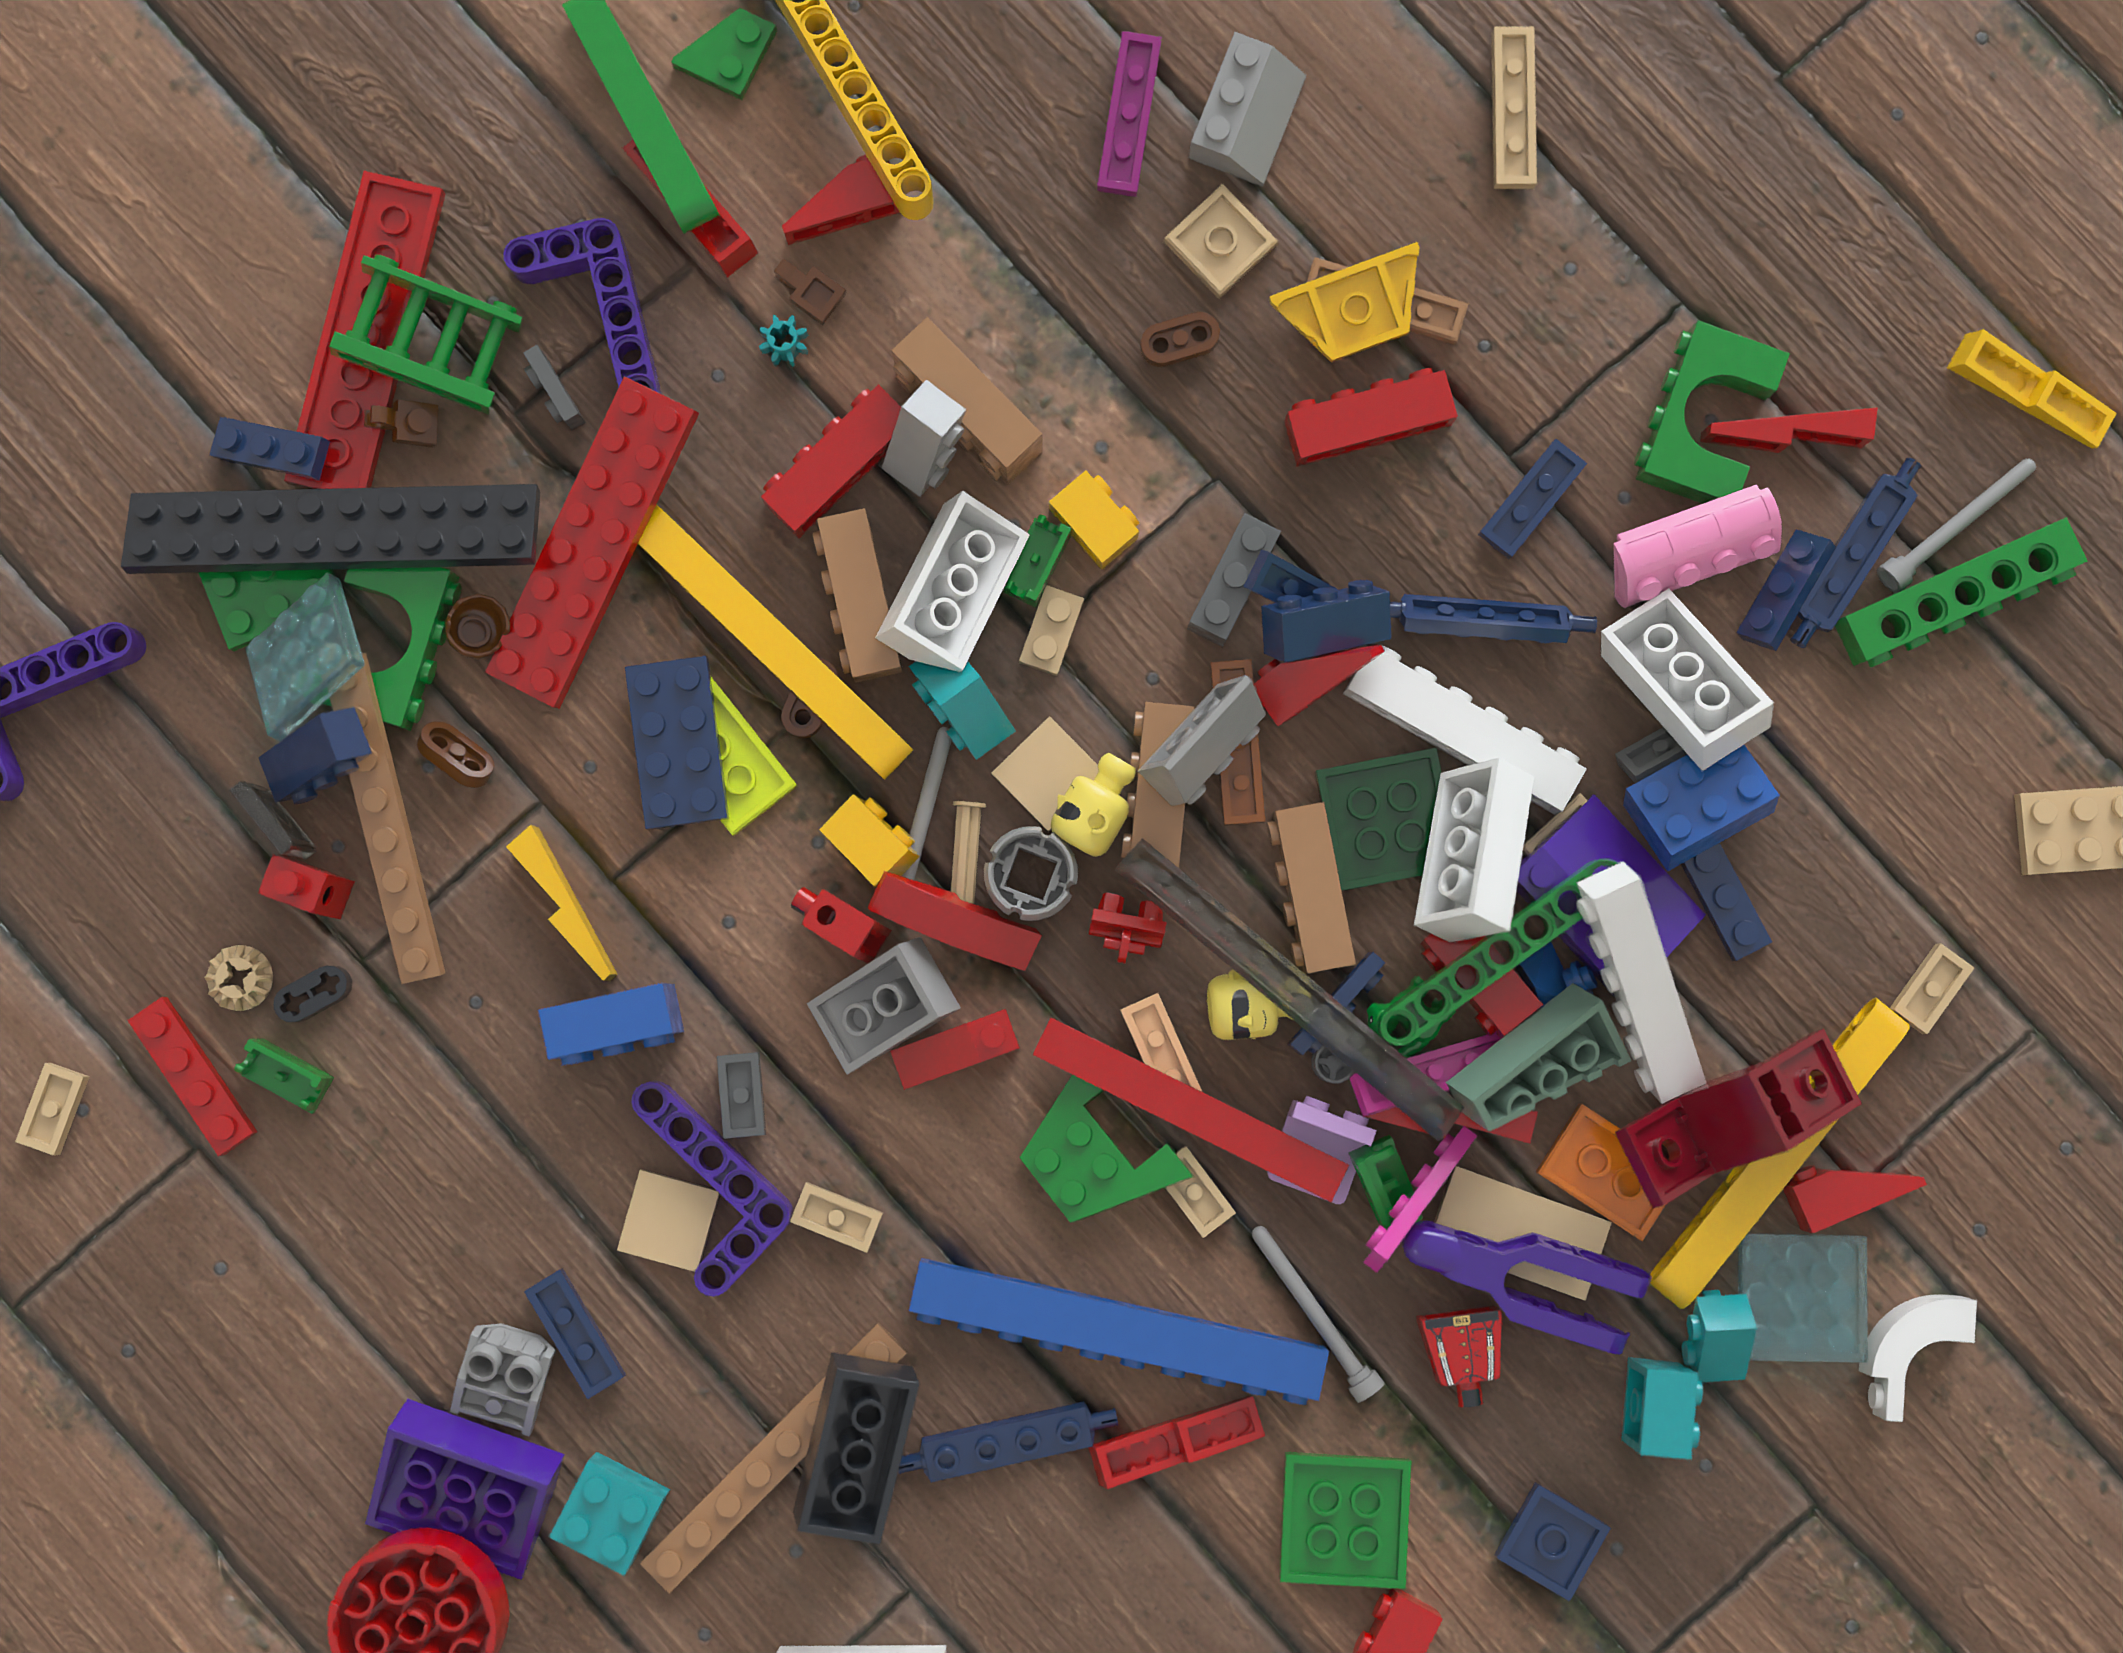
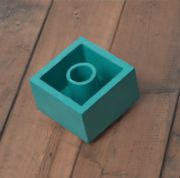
M1628 1357L1621 1441L1640 1455L1691 1460L1692 1448L1698 1447L1700 1436L1699 1425L1697 1422H1694L1696 1405L1700 1406L1703 1397L1702 1381L1698 1380V1373L1678 1362Z
M596 1452L587 1461L549 1537L625 1575L633 1565L671 1489Z

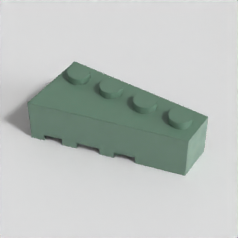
M1572 983L1449 1079L1446 1084L1461 1112L1490 1132L1534 1110L1535 1103L1547 1097L1556 1099L1567 1093V1087L1583 1079L1590 1082L1602 1076L1603 1069L1614 1064L1620 1067L1632 1060L1603 1001Z

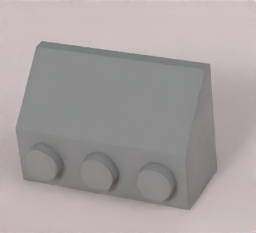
M1234 32L1192 138L1189 159L1263 187L1305 81L1306 74L1272 45Z
M1245 675L1217 684L1138 770L1139 774L1171 806L1185 804L1186 802L1189 805L1194 803L1205 792L1207 787L1203 783L1212 773L1215 775L1220 774L1232 762L1233 757L1230 754L1239 744L1242 746L1246 745L1260 731L1257 724L1266 713L1252 680Z

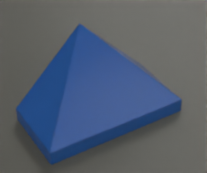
M1551 941L1516 966L1524 983L1543 1004L1540 1008L1567 988L1562 974L1563 966Z

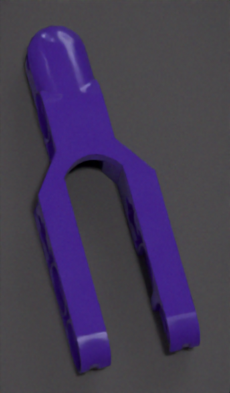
M1419 1221L1412 1225L1402 1239L1403 1251L1410 1262L1439 1272L1458 1283L1489 1292L1510 1321L1618 1355L1623 1353L1630 1335L1629 1332L1624 1333L1614 1326L1596 1321L1591 1314L1584 1313V1316L1556 1308L1554 1302L1505 1287V1275L1514 1265L1525 1261L1636 1298L1645 1297L1652 1279L1649 1273L1634 1265L1533 1232L1496 1242L1431 1221Z

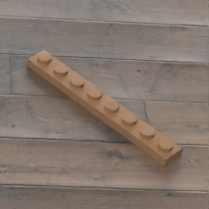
M360 653L321 662L333 711L355 707L372 751L371 755L358 763L359 769L350 773L349 776L401 984L445 974L443 960L366 653Z
M878 1322L846 1355L898 1363L908 1351ZM825 1376L641 1561L640 1565L668 1593L807 1455Z

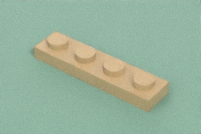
M1494 27L1492 31L1494 189H1534L1537 184L1534 27Z

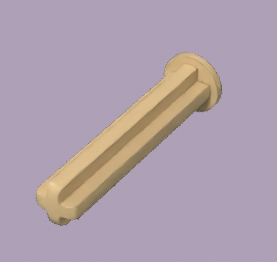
M953 801V806H957L951 892L956 893L961 900L974 904L981 808H986V804Z

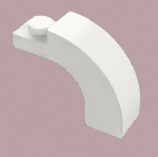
M1955 1295L1921 1296L1893 1308L1876 1324L1865 1342L1859 1363L1860 1372L1875 1377L1874 1383L1870 1384L1868 1390V1402L1870 1407L1873 1408L1874 1415L1886 1421L1903 1422L1907 1368L1915 1354L1923 1347L1938 1341L1974 1343L1976 1300Z

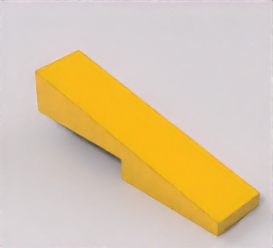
M1984 329L1965 334L1947 367L1949 370L2092 449L2099 447L2117 414L2057 371L2044 372Z
M530 825L509 843L506 848L560 907L548 920L603 981H611L618 975L542 832L539 827Z

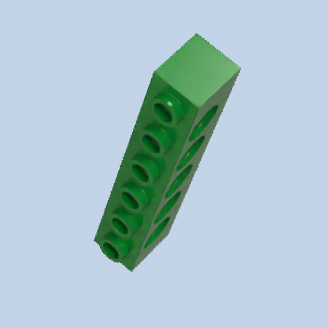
M2067 517L1849 614L1839 619L1835 628L1853 666L1867 661L1871 668L1894 658L1890 650L1904 644L1906 651H1909L1929 642L1930 639L1927 633L1938 628L1945 635L1967 625L1964 619L1967 615L1977 611L1979 617L1983 618L2003 609L2001 600L2013 595L2016 602L2040 592L2037 584L2047 579H2050L2053 586L2077 575L2074 567L2088 562ZM2030 554L2039 560V572L2030 567L2028 561ZM1993 570L2002 575L2004 579L2003 588H1999L1993 583ZM1956 587H1960L1966 592L1968 597L1966 605L1961 604L1956 599ZM1920 603L1927 605L1931 611L1929 622L1923 620L1918 613ZM1883 619L1893 624L1895 629L1893 638L1887 637L1882 632L1881 623Z

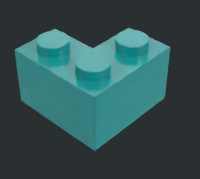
M918 661L908 666L917 678V681L912 684L913 688L941 724L946 721L949 722L951 728L945 732L959 751L966 747L977 760L1016 732L980 675L968 661L960 672Z

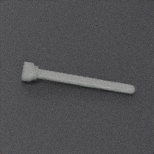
M2031 459L2022 460L1905 557L1898 556L1897 558L1888 559L1877 568V575L1881 582L1894 593L1901 592L1912 583V577L1916 574L1915 569L2031 475L2036 469L2035 462Z
M941 727L937 731L910 831V836L915 840L911 848L920 857L952 741L945 732L949 729L948 727ZM920 857L902 877L915 879Z
M1263 1226L1255 1227L1252 1231L1254 1241L1349 1375L1346 1379L1350 1384L1348 1390L1357 1403L1375 1394L1385 1384L1376 1370H1370L1367 1365H1361L1268 1230Z

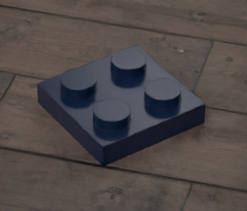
M1535 1482L1494 1555L1499 1560L1570 1601L1611 1527Z

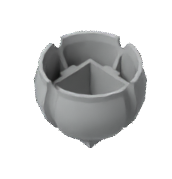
M1021 827L1001 836L992 846L990 852L993 858L990 862L985 863L984 882L992 901L1004 913L1009 915L1012 912H1017L1020 915V919L1025 921L1042 920L1061 911L1070 901L1072 895L1069 892V888L1077 884L1078 865L1068 843L1054 832L1050 835H1045L1041 827ZM1019 850L1057 864L1043 900L1006 886Z

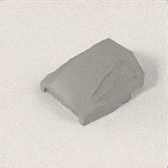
M502 1323L476 1326L470 1335L464 1360L457 1377L450 1413L457 1415L459 1412L522 1430L523 1435L530 1436L537 1419L545 1381L556 1350L541 1335Z

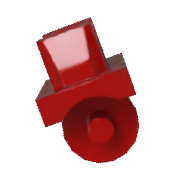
M1104 893L1098 909H1093L1088 935L1105 938L1103 948L1118 950L1117 962L1123 964L1126 962L1128 952L1144 955L1145 946L1161 948L1167 922L1162 921L1161 903L1148 900L1141 901L1137 917L1122 914L1125 898L1117 894Z

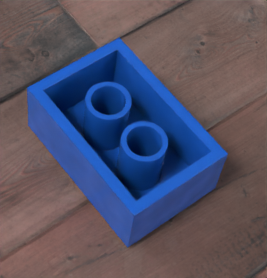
M1742 745L1703 771L1687 754L1626 788L1623 806L1668 872L1774 813L1780 795L1746 746Z
M669 983L655 984L538 1010L548 1060L561 1059L562 1066L594 1060L593 1052L602 1050L603 1057L635 1051L633 1043L643 1041L644 1048L674 1043V1034L684 1032L675 984Z

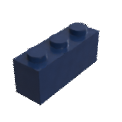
M1369 580L1349 582L1348 588L1340 590L1331 587L1318 588L1313 590V595L1306 597L1284 595L1277 598V603L1261 606L1264 654L1284 663L1391 639L1390 592L1373 586V582Z
M355 707L318 714L258 758L275 803L292 799L293 803L297 805L317 798V791L336 785L338 783L337 777L357 771L359 769L358 763L371 755L372 751Z

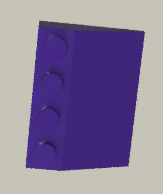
M1592 795L1583 806L1577 809L1520 863L1516 891L1530 905L1590 861L1610 859L1617 864L1624 862L1641 879L1666 958L1706 915L1595 795ZM1599 866L1594 870L1593 875L1606 870L1607 868ZM1567 890L1559 896L1558 907L1561 912L1569 915L1576 910L1578 901L1576 895ZM1582 918L1558 936L1584 965H1589L1595 977L1606 987L1600 972L1605 968L1603 959L1598 958L1589 941V936L1594 934L1591 924H1587L1584 918Z
M407 1399L387 1430L365 1524L391 1534L414 1528H435L455 1533L479 1547L490 1558L499 1572L522 1580L555 1490L565 1454Z

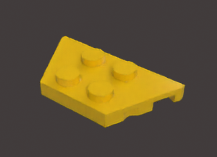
M1418 242L1269 296L1270 304L1330 362L1407 335L1410 329L1415 272L1419 255Z

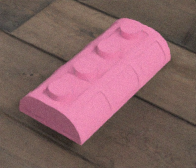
M1757 485L1618 534V542L1614 543L1615 598L1623 608H1627L1636 603L1651 600L1668 588L1674 591L1778 553L1781 547L1782 524L1778 506L1768 488L1760 490Z

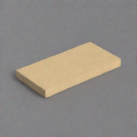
M1457 1166L1451 1171L1434 1223L1469 1232L1496 1242L1533 1232L1598 1254L1602 1253L1612 1222ZM1525 1261L1514 1265L1507 1272L1584 1301L1591 1286L1589 1282Z

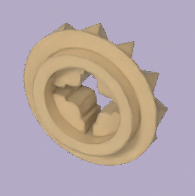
M236 945L221 949V952L209 961L208 973L204 977L209 988L208 995L213 997L220 1007L234 1011L249 1010L258 1006L268 996L273 983V972L268 959L259 950L250 946ZM232 966L237 971L253 970L243 979L244 989H241L239 985L225 986L229 982L228 980L233 977Z

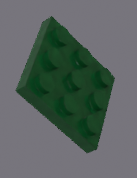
M1437 748L1320 769L1314 772L1320 803L1324 802L1341 891L1423 876L1441 774Z

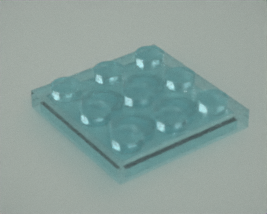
M328 572L314 585L308 587L294 604L281 612L277 619L260 635L253 638L245 648L267 735L279 741L283 740L365 665L341 581Z
M1747 1233L1738 1244V1294H1747L1757 1326L1750 1361L1868 1362L1867 1236Z

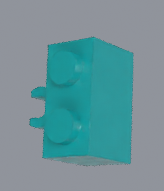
M1719 1290L1702 1291V1297H1696L1693 1315L1687 1316L1689 1336L1687 1341L1682 1342L1685 1366H1691V1369L1698 1373V1380L1702 1382L1745 1380L1757 1331L1747 1294L1721 1296Z

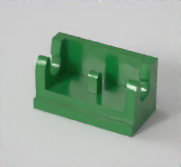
M1041 514L1034 518L1028 530L1030 535L1002 592L1036 608L1043 595L1045 586L1048 585L1071 538L1072 528L1062 523L1057 526L1049 522L1047 517Z
M263 1038L249 1039L243 1048L248 1052V1055L241 1064L235 1065L234 1071L307 1112L314 1114L334 1077Z
M1390 1135L1373 1141L1371 1146L1364 1145L1348 1153L1379 1226L1381 1225L1386 1230L1395 1220L1389 1215V1212L1400 1197L1404 1194L1410 1199L1414 1194ZM1420 1214L1415 1223L1423 1219L1422 1214Z

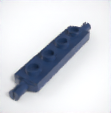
M1907 457L1896 476L1888 474L1879 476L1835 544L1834 552L1797 614L1803 621L1793 637L1790 638L1793 644L1798 642L1796 646L1806 648L1816 629L1829 632L1834 628L1918 496L1909 485L1922 467L1919 462L1914 463L1915 459Z
M1404 594L1400 602H1390L1391 618H1399L1404 626V631L1416 632L1418 634L1437 633L1459 637L1477 636L1497 638L1499 640L1518 639L1540 643H1567L1571 631L1595 634L1597 629V616L1573 615L1566 606L1411 594Z
M1079 1402L922 1437L920 1452L903 1455L898 1473L900 1475L905 1472L924 1469V1473L931 1483L1093 1447L1095 1430L1119 1426L1116 1410L1113 1408L1091 1414L1085 1402Z

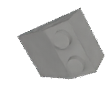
M921 937L896 945L807 1003L846 1075L961 1009Z

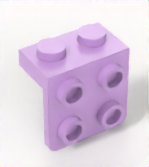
M1306 1096L1304 1103L1293 1100L1282 1132L1349 1164L1332 1200V1203L1342 1204L1347 1198L1356 1173L1348 1153L1364 1145L1371 1146L1376 1130L1366 1127L1368 1118L1346 1110L1343 1118L1327 1112L1330 1104ZM1267 1171L1268 1177L1271 1180L1319 1197Z

